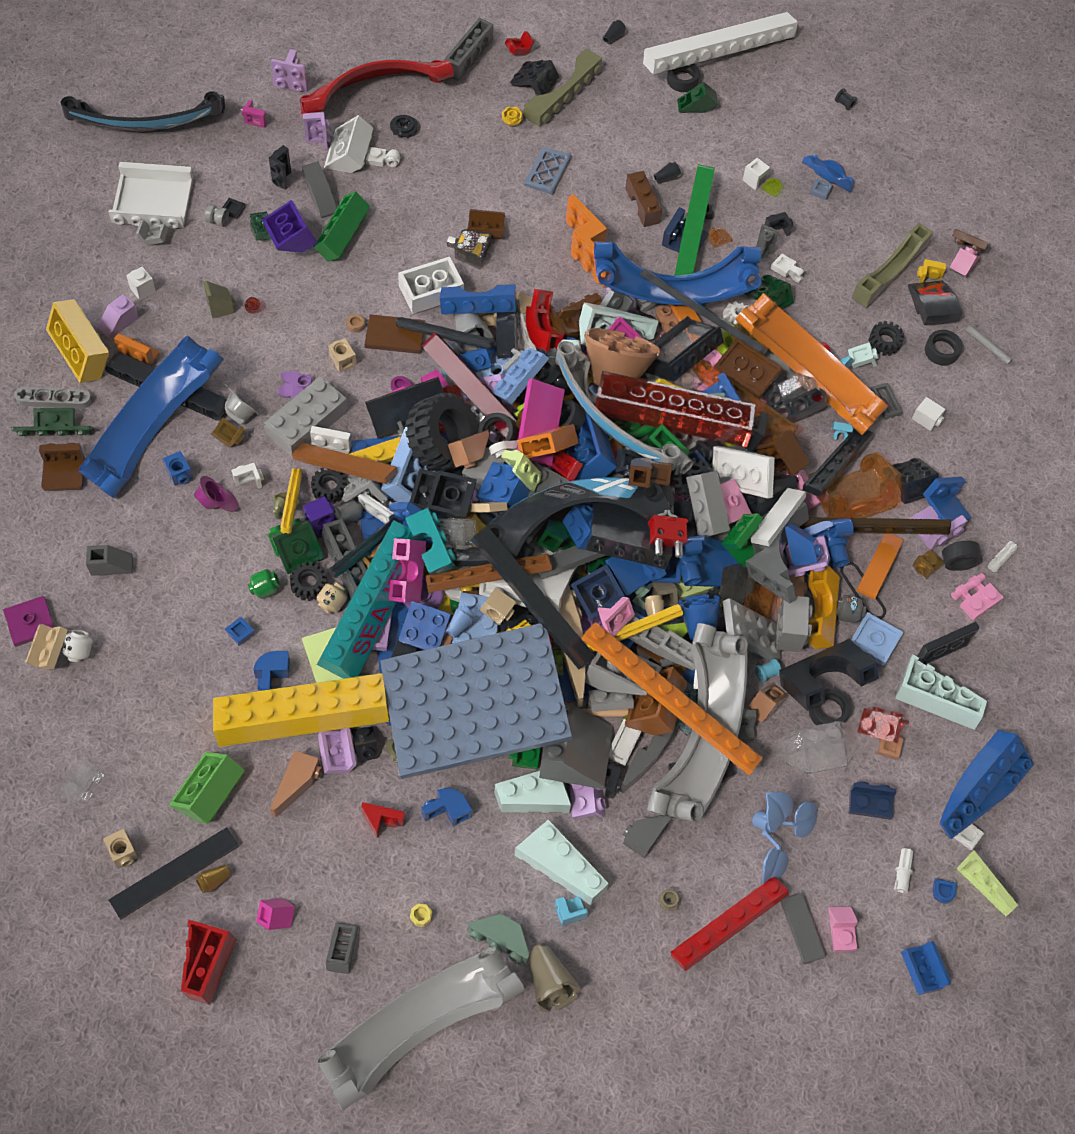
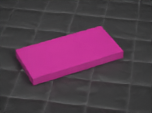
M528 379L518 439L558 428L564 389L535 379ZM554 453L528 459L531 462H537L550 467L552 466Z

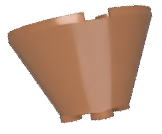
M592 328L588 329L587 332L585 331L584 334L593 379L592 384L602 387V391L607 393L618 391L622 394H629V390L659 356L660 348L648 340L638 336L635 339L624 336V332Z

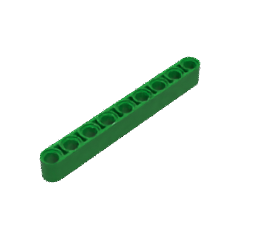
M700 164L697 166L674 275H687L694 272L715 167Z

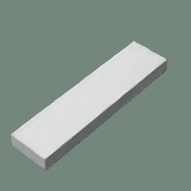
M787 488L760 523L757 531L751 535V543L770 546L804 501L806 492Z

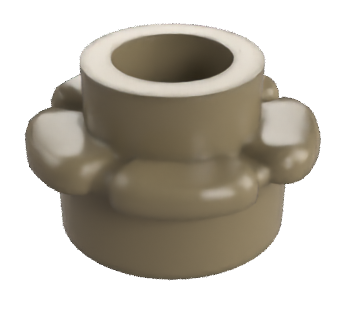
M666 889L663 893H660L658 901L662 909L673 911L678 908L680 897L674 890Z

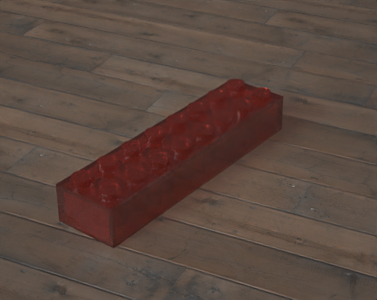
M602 371L595 401V407L606 417L656 428L663 424L670 431L747 447L753 429L755 404Z

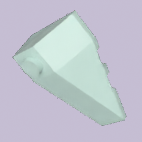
M584 302L579 319L581 344L586 345L585 331L587 332L588 329L592 328L608 329L619 316L645 340L654 338L659 321Z

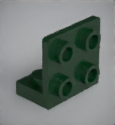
M771 275L762 276L761 285L757 289L743 293L756 300L765 293L781 309L794 303L791 284Z

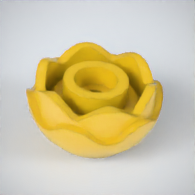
M507 107L502 111V120L509 126H516L523 119V113L518 107Z

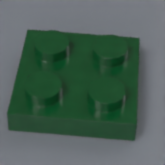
M308 520L293 526L292 532L289 534L280 532L271 536L287 574L291 573L293 569L296 570L298 564L300 567H303L302 563L306 562L307 566L309 562L314 563L324 558Z

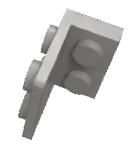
M350 475L347 479L348 483L344 489L342 500L347 502L366 489H369L371 494L381 502L387 499L388 495L381 490L383 483Z

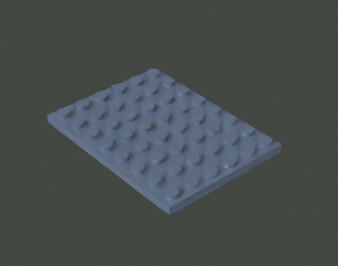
M541 624L380 660L401 779L573 740L548 631Z

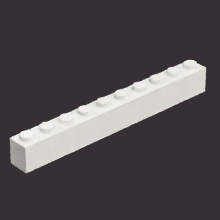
M788 12L646 48L643 64L652 74H657L795 37L798 22Z

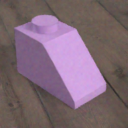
M122 294L108 304L97 328L107 338L111 339L139 318L135 304Z

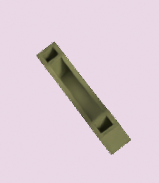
M587 48L576 57L575 71L568 82L553 92L534 96L524 105L523 117L538 127L547 123L554 113L557 114L565 103H569L574 94H578L585 84L590 83L592 77L601 72L602 57Z
M918 223L907 234L886 262L874 272L867 274L856 285L852 299L867 308L929 245L933 231Z

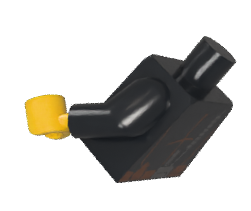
M554 347L546 353L541 348L536 350L549 358L536 374L537 378L541 379L544 383L564 389V401L572 400L574 395L563 376L560 366L555 362L557 349Z

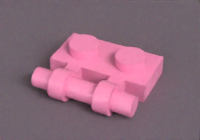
M983 573L969 578V582L956 587V591L951 593L954 600L960 597L964 600L960 607L973 621L1004 598L991 583L985 587L982 585L981 582L986 579ZM974 588L977 592L971 596L968 591Z

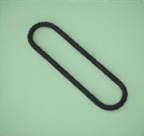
M849 562L847 565L854 566L863 578L864 575L855 563ZM844 566L840 567L841 575L843 576V578L845 579V581L847 582L855 596L860 598L857 592L855 591L854 587L844 574ZM876 596V600L883 609V614L877 618L882 619L886 615V608L879 597Z

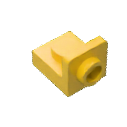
M925 259L923 265L918 267L917 277H920L919 283L924 282L925 277L942 279L946 263Z

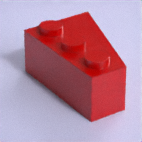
M188 919L187 926L189 930L188 940H186L185 945L187 950L186 960L183 965L181 992L191 1000L210 1005L237 939L227 930Z

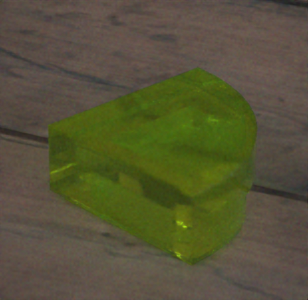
M553 649L552 653L557 675H564L562 653L560 649Z

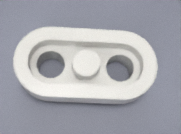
M502 441L489 447L491 456L500 459L504 450L513 452V450L517 449V441Z

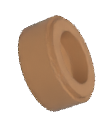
M358 314L349 316L346 320L347 329L354 333L361 332L365 328V319Z

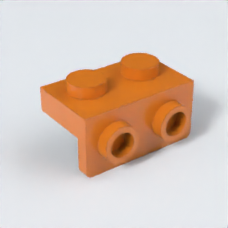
M119 333L114 337L118 352L148 365H152L160 355L158 350L131 337H126Z

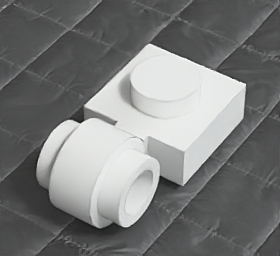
M369 147L365 161L368 165L383 167L385 162L390 167H396L400 162L401 156L394 149L387 153L386 149Z

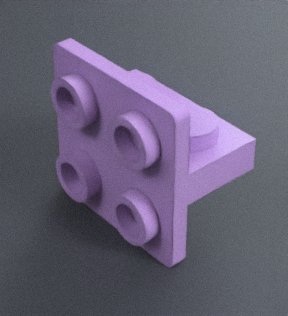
M290 49L285 61L271 60L274 86L298 92H307L306 69L304 65L300 64V59L297 58V50Z

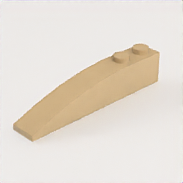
M568 586L561 600L559 613L578 636L582 638L581 610L579 607L576 608L575 592L573 589L570 590ZM560 648L577 705L581 707L585 685V665L578 670Z

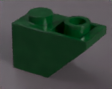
M702 82L677 99L679 113H706L718 105L716 91L705 82Z

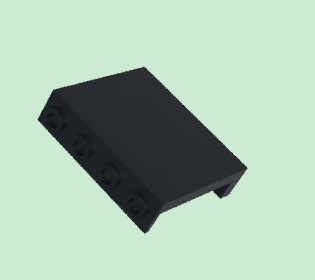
M591 502L590 537L586 550L666 570L672 556V546H663V554L660 556L655 554V544H650V526L647 520L636 512L617 504ZM670 505L671 512L674 515V506Z

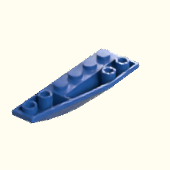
M997 730L961 776L940 820V825L948 838L953 839L1007 797L1033 767L1034 763L1017 734Z

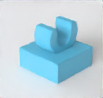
M832 422L831 430H835L833 439L836 440L837 435L842 433L844 441L848 436L847 433H852L853 427L846 423Z

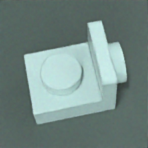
M870 343L848 349L849 356L855 360L852 364L853 368L871 362L873 367L877 366L876 359H879L876 348L872 349Z

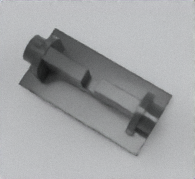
M764 224L761 226L756 247L761 249V259L766 258L768 253L773 254L779 232Z

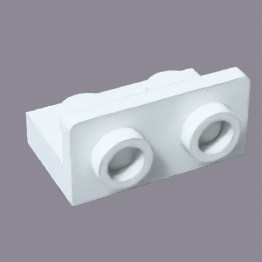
M312 426L310 431L311 445L345 454L350 453L352 446L350 433Z

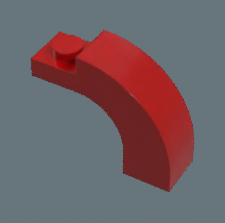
M534 288L531 306H526V328L534 346L547 352L554 347L558 348L559 343L564 338V334L554 331L550 324L549 315L553 291Z

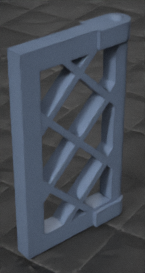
M543 147L524 182V186L552 195L571 159V154ZM545 154L551 155L550 158L543 159ZM557 159H563L564 161L562 164H559ZM554 160L556 166L548 168L546 163ZM540 164H543L545 169L537 172ZM558 170L556 176L553 177L551 171ZM548 173L550 178L541 180L539 175ZM536 176L539 182H532L533 177ZM552 182L550 187L544 185L546 183Z

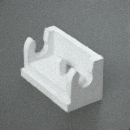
M369 489L359 494L358 499L362 508L386 524L394 517V513L388 510L392 503L388 499L381 502L371 494Z

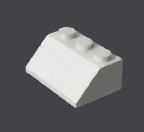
M359 115L337 127L324 168L348 173L360 170L365 164L364 159L368 152L369 142L372 139L373 127Z

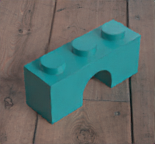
M426 508L406 517L407 524L416 540L426 537L433 540L432 548L428 552L421 554L429 574L443 573L454 568L455 564L453 561L456 560L452 549H448L445 544L448 539L444 531H440L437 526L440 523L435 512L432 513Z

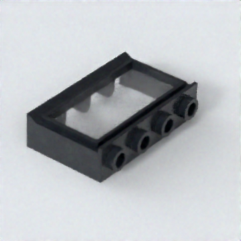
M687 316L653 342L660 348V353L645 373L675 382L724 342L721 326H711L692 320Z

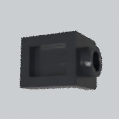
M714 436L704 443L701 440L696 441V450L700 452L709 464L713 462L714 446L727 448L726 445Z

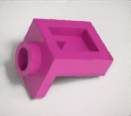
M248 100L242 109L245 123L265 128L267 124L266 112L255 109L253 101Z

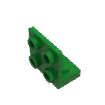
M743 514L721 543L743 570H748L746 561L754 556L750 537L757 531L759 524L763 520L759 514Z

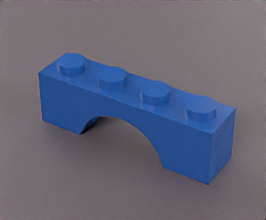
M516 284L497 285L489 291L480 293L464 291L460 286L441 287L439 297L441 314L516 312L517 307Z

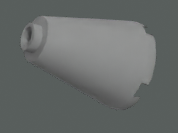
M476 313L455 314V330L493 339L491 330ZM456 342V346L461 353L481 349Z

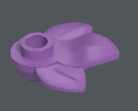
M296 371L282 372L280 376L285 383L276 393L281 397H291L292 400L310 385L313 379L307 374H299Z

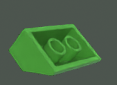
M205 752L171 800L169 806L199 823L209 824L216 817L220 806L228 799L233 787L240 782L241 775L245 770L228 755Z

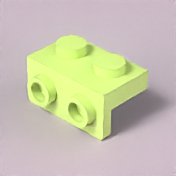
M504 450L501 457L508 465L514 466L513 473L530 490L534 491L540 482L542 473L522 452L518 450H513V452Z

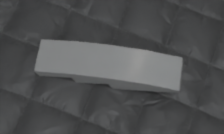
M633 616L626 625L640 619ZM656 626L628 638L674 663L692 670L696 668L691 652L692 644L670 630L667 633Z

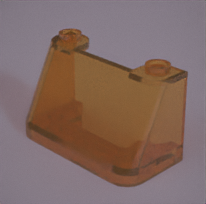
M878 452L868 454L862 459L860 470L840 476L830 485L822 496L819 497L821 500L820 505L826 516L831 518H867L891 510L899 505L901 501V473Z

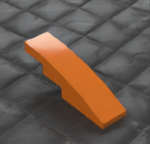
M884 534L856 590L857 592L875 600L904 539L893 534Z

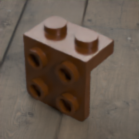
M49 443L39 446V453L43 460L42 489L44 491L80 490L83 487V475L78 470L85 460L80 443Z

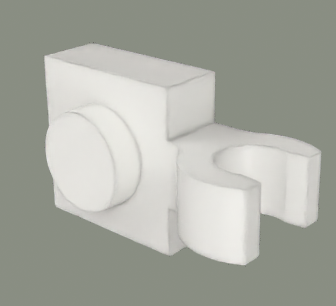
M781 254L771 265L772 270L784 277H787L789 274L798 283L803 279L801 275L804 273V270L796 267L797 262L784 254Z

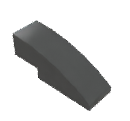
M319 161L302 166L303 177L320 217L325 218L333 215L337 207Z

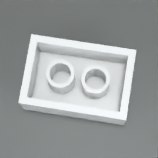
M450 257L398 273L399 288L412 314L439 306L441 287L460 286L464 290V283Z

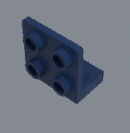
M680 207L666 227L662 240V246L678 253L686 222L684 217L685 209ZM702 230L698 252L708 237V232Z

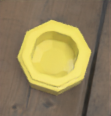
M418 903L411 909L410 920L415 926L425 927L431 922L432 910L427 904Z

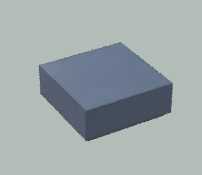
M816 179L810 194L826 200L833 185Z

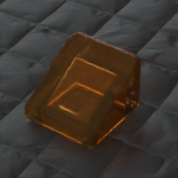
M712 227L708 232L707 239L714 248L733 241L725 228Z

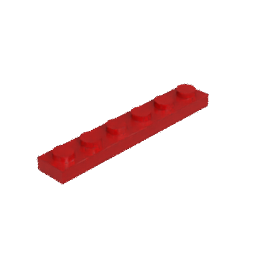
M775 877L770 878L670 952L671 957L684 971H687L789 895L788 889Z

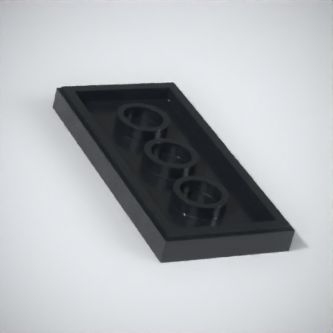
M439 377L366 401L365 404L377 438L396 433L399 430L397 422L400 420L406 425L410 410L420 400L444 393Z

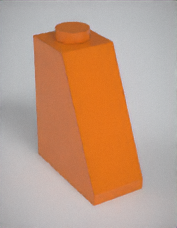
M574 424L518 439L517 444L519 451L527 458L555 453L578 444Z

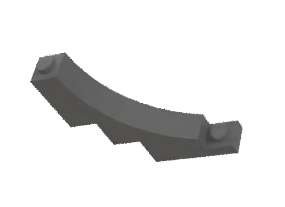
M804 501L770 546L752 543L754 556L746 561L749 577L789 604L796 598L794 584L790 581L788 569L782 561L783 551L788 542L785 527L791 523L800 527L809 520L808 506Z

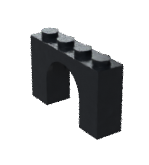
M850 639L779 670L781 687L806 711L825 704L824 688L815 680L821 674L828 672L844 673L861 687L879 679L877 662Z

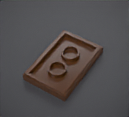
M370 314L364 345L368 349L421 354L423 333L397 327L396 319L398 317ZM412 319V320H417V321L425 322V320Z
M738 338L714 365V369L720 373L724 372L730 380L758 399L764 395L783 371V368Z

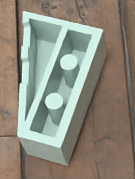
M540 771L495 784L494 793L501 812L569 813L571 804L563 782L539 778Z

